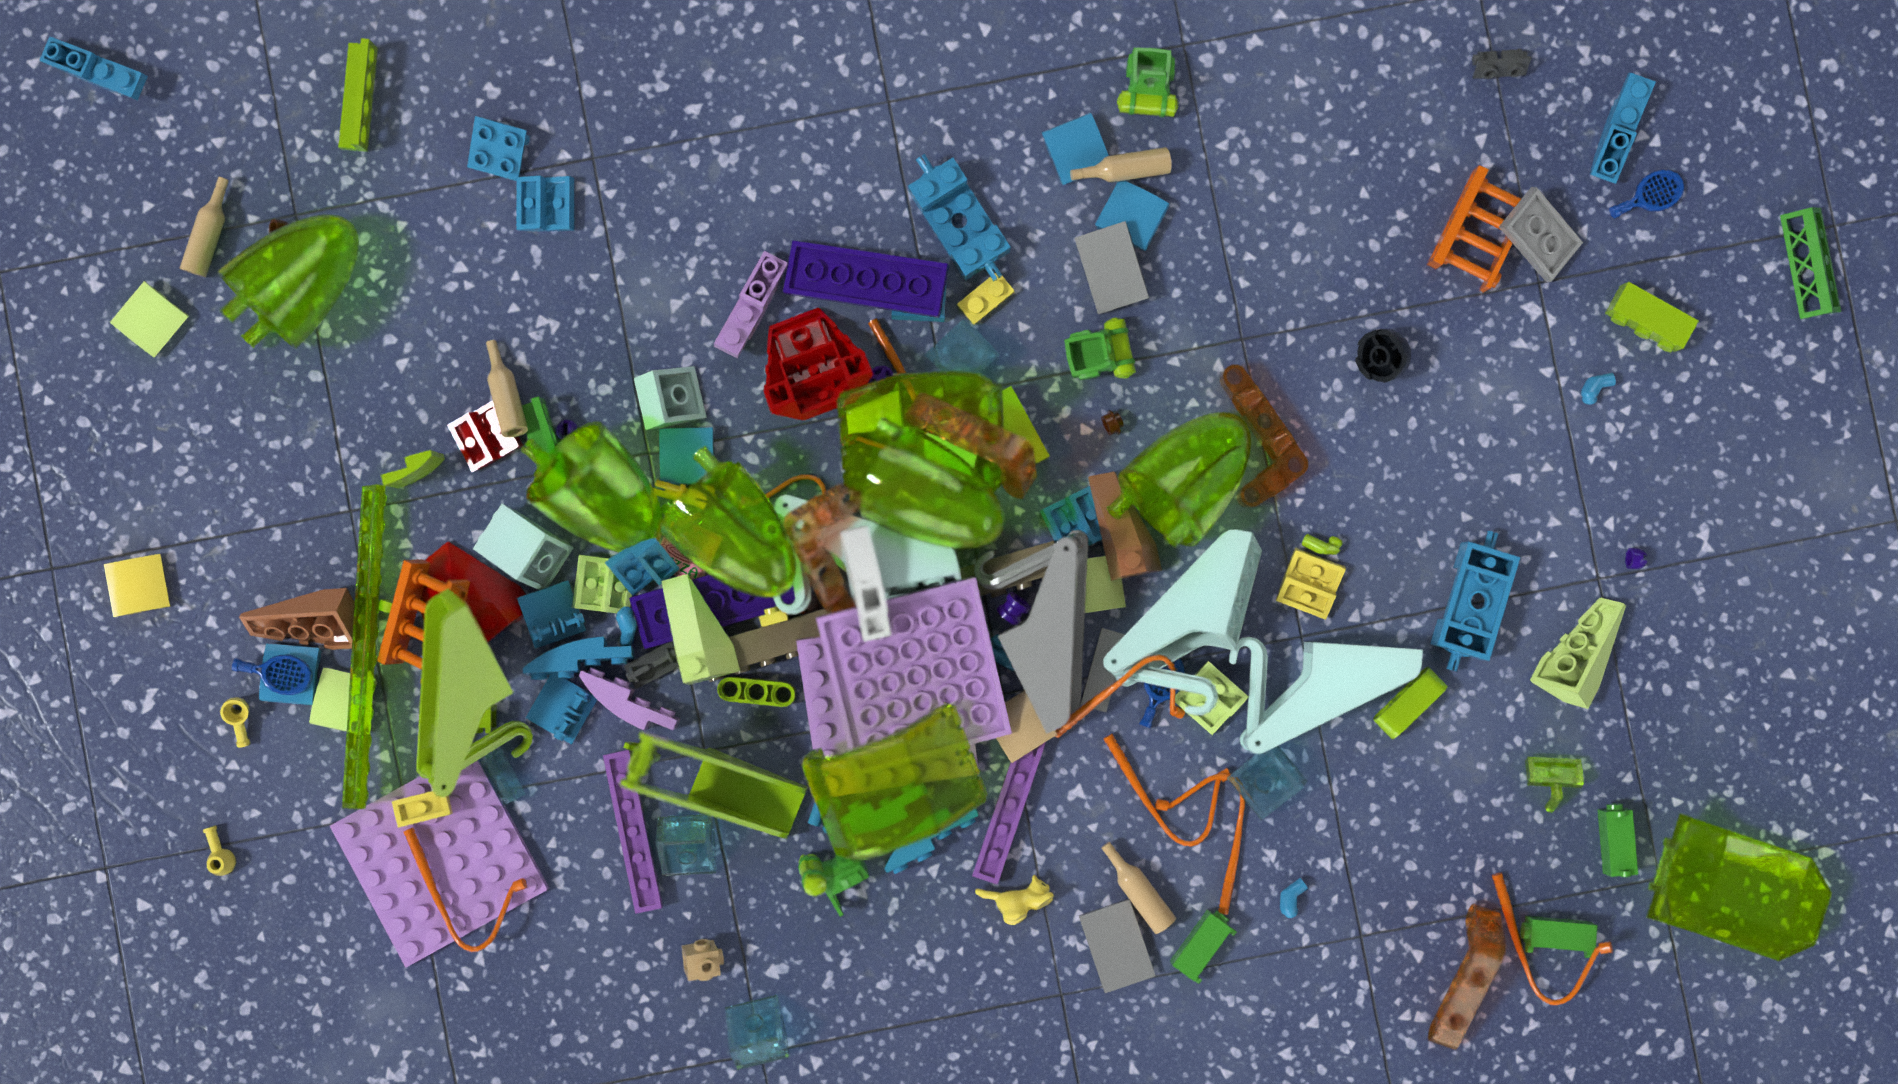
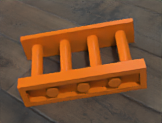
M1479 165L1472 171L1427 265L1437 269L1443 264L1447 265L1449 263L1484 280L1479 291L1484 293L1491 289V287L1495 288L1500 281L1502 274L1499 273V270L1513 243L1505 236L1501 246L1495 245L1465 230V226L1462 224L1466 216H1473L1500 229L1499 226L1504 221V219L1476 206L1477 203L1474 202L1477 193L1481 194L1484 192L1513 207L1519 203L1521 198L1489 183V179L1485 178L1489 169ZM1460 239L1495 256L1490 269L1486 270L1454 254V250L1451 249L1454 240L1459 241Z
M423 559L404 560L377 661L384 665L400 664L405 661L422 670V657L407 651L410 636L423 642L424 630L414 626L417 611L425 614L427 603L421 600L424 585L440 593L449 588L458 598L465 602L470 581L450 580L446 584L427 575L430 566L429 562Z

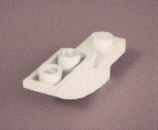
M868 526L841 531L840 534L849 580L853 588L862 639L865 642L890 636L891 632L887 616L888 608Z

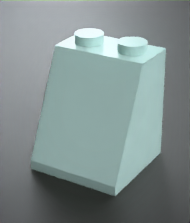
M501 504L485 531L479 536L478 542L473 549L514 579L542 590L550 586L574 547L518 511Z

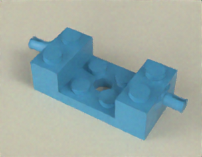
M926 154L921 155V158L918 157L916 162H918L924 173L918 180L908 185V192L964 280H968L983 269L987 270L993 282L997 280V277L998 279L1001 278L1003 274H1001L994 262L1009 254L1011 247L998 226L993 225L969 188L967 178L955 159L951 158L942 165L933 167ZM963 215L967 220V224L963 228H955L951 223L954 216Z
M1487 531L1484 546L1472 542L1460 543L1453 568L1458 569L1443 619H1437L1430 643L1451 653L1446 667L1448 670L1458 672L1461 657H1473L1479 660L1490 661L1521 558L1494 549L1499 535L1496 532ZM1476 593L1481 594L1484 598V605L1480 609L1474 608L1471 604V598Z

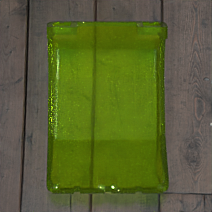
M959 370L898 373L844 391L837 398L838 418L841 419L838 424L840 444L843 445L840 449L842 469L845 470L842 473L845 493L857 495L905 476L944 474L922 465L931 413L958 418V422L982 426L974 474L983 477V491L986 493L994 494L1004 483L1006 463L1002 386L988 376L979 372Z
M943 704L902 730L847 752L825 757L821 747L811 750L804 757L802 768L833 850L838 857L860 861L885 855L939 834L986 802L988 793L982 777L978 776L980 771L973 752H969L971 747L964 728L960 727L962 722L955 705Z

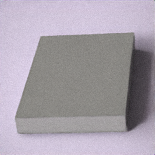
M1531 187L1499 226L1546 282H1552L1583 243L1537 187Z
M1126 221L1075 237L1098 314L1150 298Z
M1129 898L1078 915L1104 993L1156 976Z

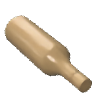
M1167 147L1105 157L1095 166L1070 170V177L1072 181L1097 177L1113 183L1170 174L1171 156Z
M218 177L210 201L198 211L179 269L202 277L207 276L225 221L222 202L229 182L228 179Z
M489 340L486 342L491 362V371L487 381L501 434L505 438L518 437L528 431V426L512 371L502 362L497 341Z
M1110 841L1101 847L1116 868L1118 885L1153 932L1158 934L1167 929L1175 922L1176 917L1138 867L1125 862Z

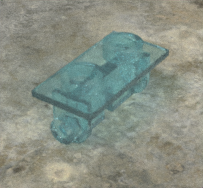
M501 747L478 760L503 806L526 794Z

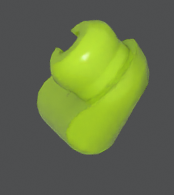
M1306 534L1301 545L1318 554L1336 555L1341 551L1340 547L1343 542L1341 539L1331 536L1328 543L1310 534Z

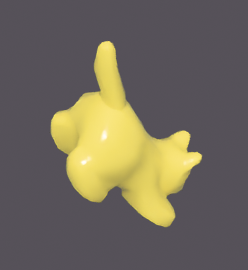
M1036 875L1032 876V882L1028 888L1001 893L975 889V893L978 896L995 900L999 911L1003 915L1004 922L1009 925L1019 924L1027 917L1029 910L1043 908L1051 903L1054 894L1049 892V885L1039 880Z

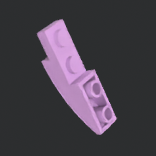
M766 251L763 252L739 294L738 302L715 340L714 347L738 359L768 308L788 266L787 262Z
M590 667L589 671L581 670L579 676L588 690L602 705L619 718L642 730L648 729L650 722L671 730L677 729L680 718L675 717L676 712L665 707H660V710L650 707L651 702L639 697L632 700L635 689L629 687L630 682L615 677L614 681L604 677L605 672Z

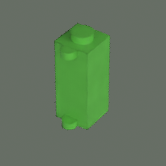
M1621 803L1606 804V809H1597L1603 874L1610 877L1638 875L1633 810L1624 808Z
M1207 909L1171 958L1172 966L1191 980L1200 984L1202 979L1199 975L1229 933L1233 936L1237 933L1236 930L1227 924L1230 919L1218 910L1213 914Z
M1525 915V922L1521 924L1520 935L1525 943L1526 953H1532L1534 947L1584 951V957L1590 958L1596 948L1597 925L1590 921Z

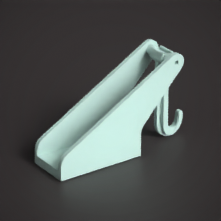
M782 495L775 502V509L783 522L795 592V601L787 605L783 603L780 591L778 589L773 590L775 604L784 613L798 614L803 612L811 602L812 592L803 541L848 574L840 532L868 526L886 599L962 579L956 554L947 545L790 495ZM849 580L851 595L855 601L853 588Z
M1228 530L1224 532L1105 655L1103 660L1104 667L1108 672L1112 673L1116 681L1138 662L1152 655H1163L1174 662L1202 646H1214L1236 651L1262 549L1253 533L1241 530ZM1161 660L1145 664L1122 684V686L1128 687L1139 681L1204 695L1206 703L1203 706L1185 707V711L1192 715L1209 713L1218 701L1217 689L1210 680L1161 669L1167 666Z
M1245 637L1239 639L1236 651L1230 650L1229 662L1231 664L1236 663L1241 647L1246 646L1251 650L1247 726L1240 735V744L1252 753H1264L1411 681L1420 673L1422 650L1304 642L1301 675L1265 710L1267 649L1256 638Z

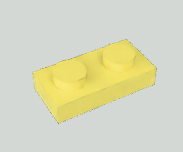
M1003 276L999 279L997 277V280L994 282L989 277L962 299L957 306L974 326L1015 291Z
M433 791L391 801L398 828L453 814L449 795L439 797Z

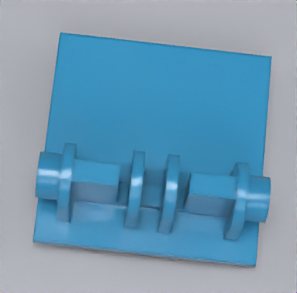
M475 116L467 167L517 181V177L520 176L524 146H528L530 135H527V130Z
M568 580L517 598L535 649L586 631L582 613L579 612V609L572 608L573 592Z
M552 674L536 698L526 719L551 732L556 739L564 740L572 745L596 704L597 699L593 694L567 679H559L558 674Z

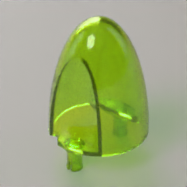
M314 215L294 221L260 238L217 271L220 278L236 294L219 311L232 323L248 307L258 316V321L241 335L253 349L270 332H275L291 347L297 349L324 320L351 278L359 252V236L355 226L347 218L339 215Z
M1215 412L1198 416L1170 430L1141 451L1120 471L1118 481L1121 487V494L1106 508L1108 513L1113 518L1119 520L1134 505L1139 510L1140 516L1160 532L1170 545L1177 547L1179 544L1189 547L1198 545L1219 520L1244 477L1250 458L1252 442L1251 432L1247 423L1236 414Z
M885 417L880 419L876 426V433L890 439V441L874 463L863 492L860 489L856 490L850 500L851 505L860 508L862 517L903 536L946 548L970 549L985 546L995 541L1003 531L1005 517L1000 501L987 481L962 457L937 440L919 431L917 427L913 425L901 427Z
M593 421L582 425L559 442L550 453H547L534 439H530L524 444L527 448L522 446L521 452L537 465L534 473L535 478L527 487V501L552 521L589 543L615 552H621L639 542L653 538L660 542L663 535L664 522L656 493L637 461L602 422Z
M706 446L701 447L693 455V459L707 473L687 489L676 502L673 499L668 500L660 508V512L665 515L660 527V533L693 564L735 590L763 598H774L785 594L793 586L797 569L794 548L781 517L768 496L739 461L735 464L732 461L719 462Z

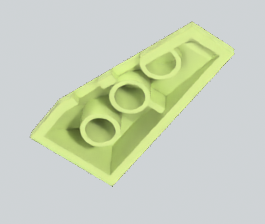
M686 574L661 581L683 683L691 685L739 672L740 667L734 644L721 627L689 575Z
M1600 597L1578 620L1579 624L1568 635L1565 633L1559 639L1561 641L1551 653L1549 651L1545 653L1530 681L1565 703L1589 709L1600 687L1626 605Z

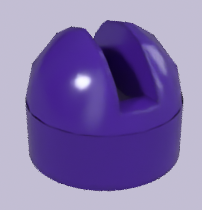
M562 420L557 425L556 432L560 439L573 441L579 434V428L571 420ZM565 423L568 424V437L564 436Z
M1628 548L1625 556L1626 567L1628 569H1641L1645 567L1648 561L1643 560V558L1647 557V553L1639 548Z

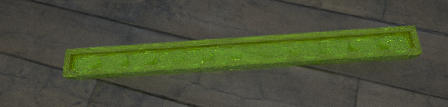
M377 484L362 486L342 795V808L366 809V802L368 800L369 748L372 743L370 731L371 720L374 714L372 708V698L375 690L374 667L377 662L375 650L376 639L379 633L377 617L380 610L379 586L382 582L380 573L381 559L383 557L382 537L385 530L384 507L387 502L386 486Z

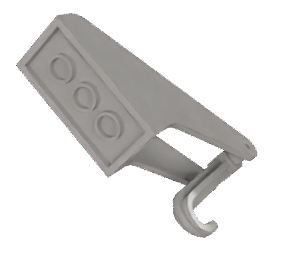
M1073 530L1068 536L1060 539L1057 543L993 574L985 573L983 565L995 556L994 551L983 554L978 558L974 567V574L979 584L986 589L995 590L1048 566L1030 616L1020 621L1017 626H1010L998 636L1046 733H1050L1065 725L1070 715L1081 704L1088 537L1081 530Z

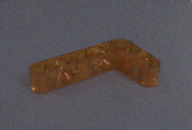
M1234 364L1228 366L1221 373V386L1274 462L1258 473L1255 478L1243 485L1237 492L1238 503L1242 507L1253 508L1268 498H1272L1288 487L1294 480L1302 476L1308 469V460L1290 431L1242 366ZM1229 371H1234L1239 375L1240 381L1238 384L1228 382L1227 373ZM1259 415H1266L1269 418L1270 425L1268 428H1262L1258 425L1257 419ZM1291 458L1299 461L1300 470L1298 472H1292L1289 469L1288 462ZM1247 488L1253 489L1257 494L1254 503L1245 500L1244 493Z
M925 393L917 395L904 415L905 419L912 426L998 465L1001 468L1003 488L1014 498L1023 499L1037 478L1033 446L1021 436Z
M838 484L824 493L813 497L805 504L789 512L783 522L793 549L827 614L856 607L854 599L849 596L843 584L845 581L832 554L826 550L820 538L823 529L839 520L843 521V519L861 508L863 502L862 495L847 484ZM850 493L849 501L843 504L844 496ZM803 520V527L795 531L796 524ZM826 566L825 574L818 577L820 569Z
M1472 904L1469 907L1465 920L1469 949L1428 1032V1041L1454 1050L1459 1047L1506 952L1500 912L1477 904Z

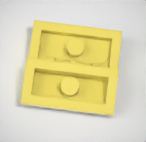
M1295 548L1280 585L1276 601L1326 620L1346 568L1343 565Z
M160 554L104 564L113 617L170 607Z

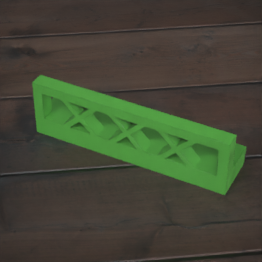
M1811 207L1780 215L1800 319L1841 312L1821 208ZM1803 216L1804 228L1798 235L1791 231L1789 219ZM1800 242L1809 246L1810 253L1804 261L1796 257L1795 249ZM1805 268L1814 272L1815 279L1809 287L1803 284L1800 278ZM1810 294L1819 298L1821 309L1807 312L1805 301Z
M538 396L532 398L531 403L522 405L528 426L526 434L550 507L555 508L578 499L545 399Z

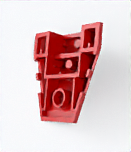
M819 307L769 326L767 343L768 364L765 366L766 384L764 385L763 392L771 414L805 421L854 402L873 376L865 352L861 348L858 349L846 334L844 335Z
M447 541L425 560L430 563L427 575L446 584L450 580L470 581L467 598L464 603L467 605L487 643L510 624L517 623L523 618L517 598L527 595L522 587L451 542ZM424 585L421 600L428 603L429 600L440 592ZM421 612L423 620H425V614Z

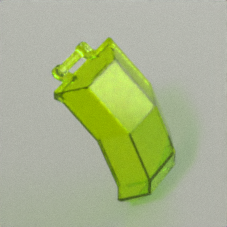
M1681 813L1679 814L1672 839L1664 837L1662 845L1665 847L1654 881H1650L1648 890L1654 891L1646 918L1691 931L1777 961L1786 959L1816 945L1832 892L1813 858Z

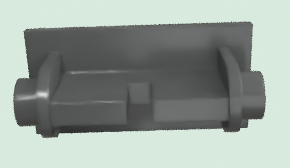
M1521 48L1502 50L1500 59H1498L1496 51H1479L1472 56V64L1476 65L1473 79L1526 75L1531 56H1528L1527 51H1522Z
M672 641L624 665L627 671L626 677L630 683H633L635 689L679 667Z

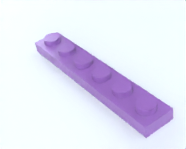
M1045 743L1015 762H1010L972 873L973 877L998 885Z
M624 750L605 754L603 759L635 914L660 909L663 907L640 793L619 784L621 779H626L629 770L627 767L632 757L631 750Z

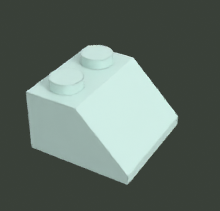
M695 366L652 370L634 378L646 430L667 428L706 418Z

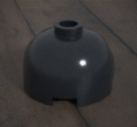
M1376 329L1365 334L1358 341V357L1355 358V362L1359 371L1367 379L1386 383L1400 377L1407 370L1411 361V348L1407 339L1400 332L1393 329Z

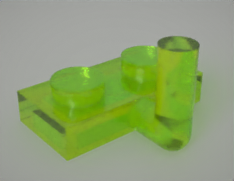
M1527 757L1525 760L1528 786L1551 787L1552 796L1545 804L1547 812H1554L1562 801V787L1582 788L1584 785L1581 759Z

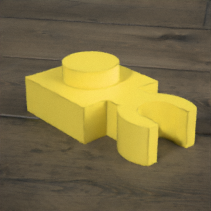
M777 606L765 609V615L759 617L762 627L790 619L789 614L782 612Z

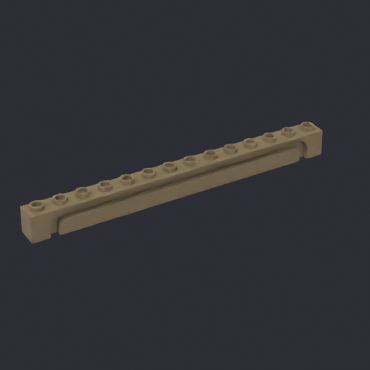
M1054 541L990 559L984 563L983 570L987 574H993L1053 545ZM975 564L960 568L962 579L975 577ZM1048 566L995 590L986 589L976 580L979 595L991 593V597L994 598L1007 594L1006 588L1016 586L1017 590L1033 586V580L1042 578L1043 581ZM852 600L729 637L734 644L740 671L736 672L735 675L751 670L750 665L760 662L761 667L776 663L775 657L785 654L787 659L798 656L797 639L820 636L816 617L856 607L855 601ZM725 675L710 679L709 682L725 678Z

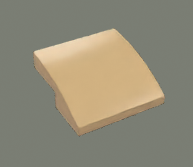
M1025 690L1005 702L1012 734L996 739L1011 763L1057 735L1055 730L1046 733Z

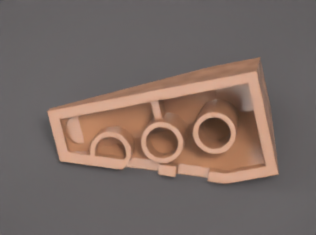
M1115 472L1089 476L1088 479L1111 581L1162 571L1156 543Z
M347 588L319 590L247 611L239 616L250 636L283 641L285 637L298 639L300 644L309 645L310 642L324 644V648L332 650L354 649L359 646L358 608Z

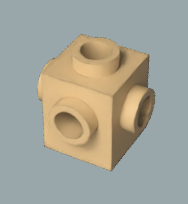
M700 939L693 944L682 945L683 966L688 981H707L714 976L721 975L720 965H724L722 949H717L714 940Z

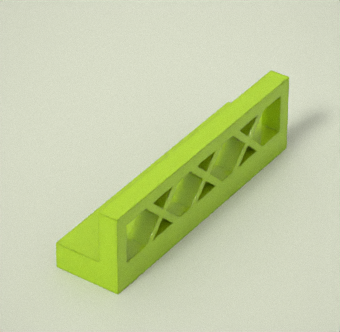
M361 38V43H348L338 145L341 150L368 152L378 47L370 39Z

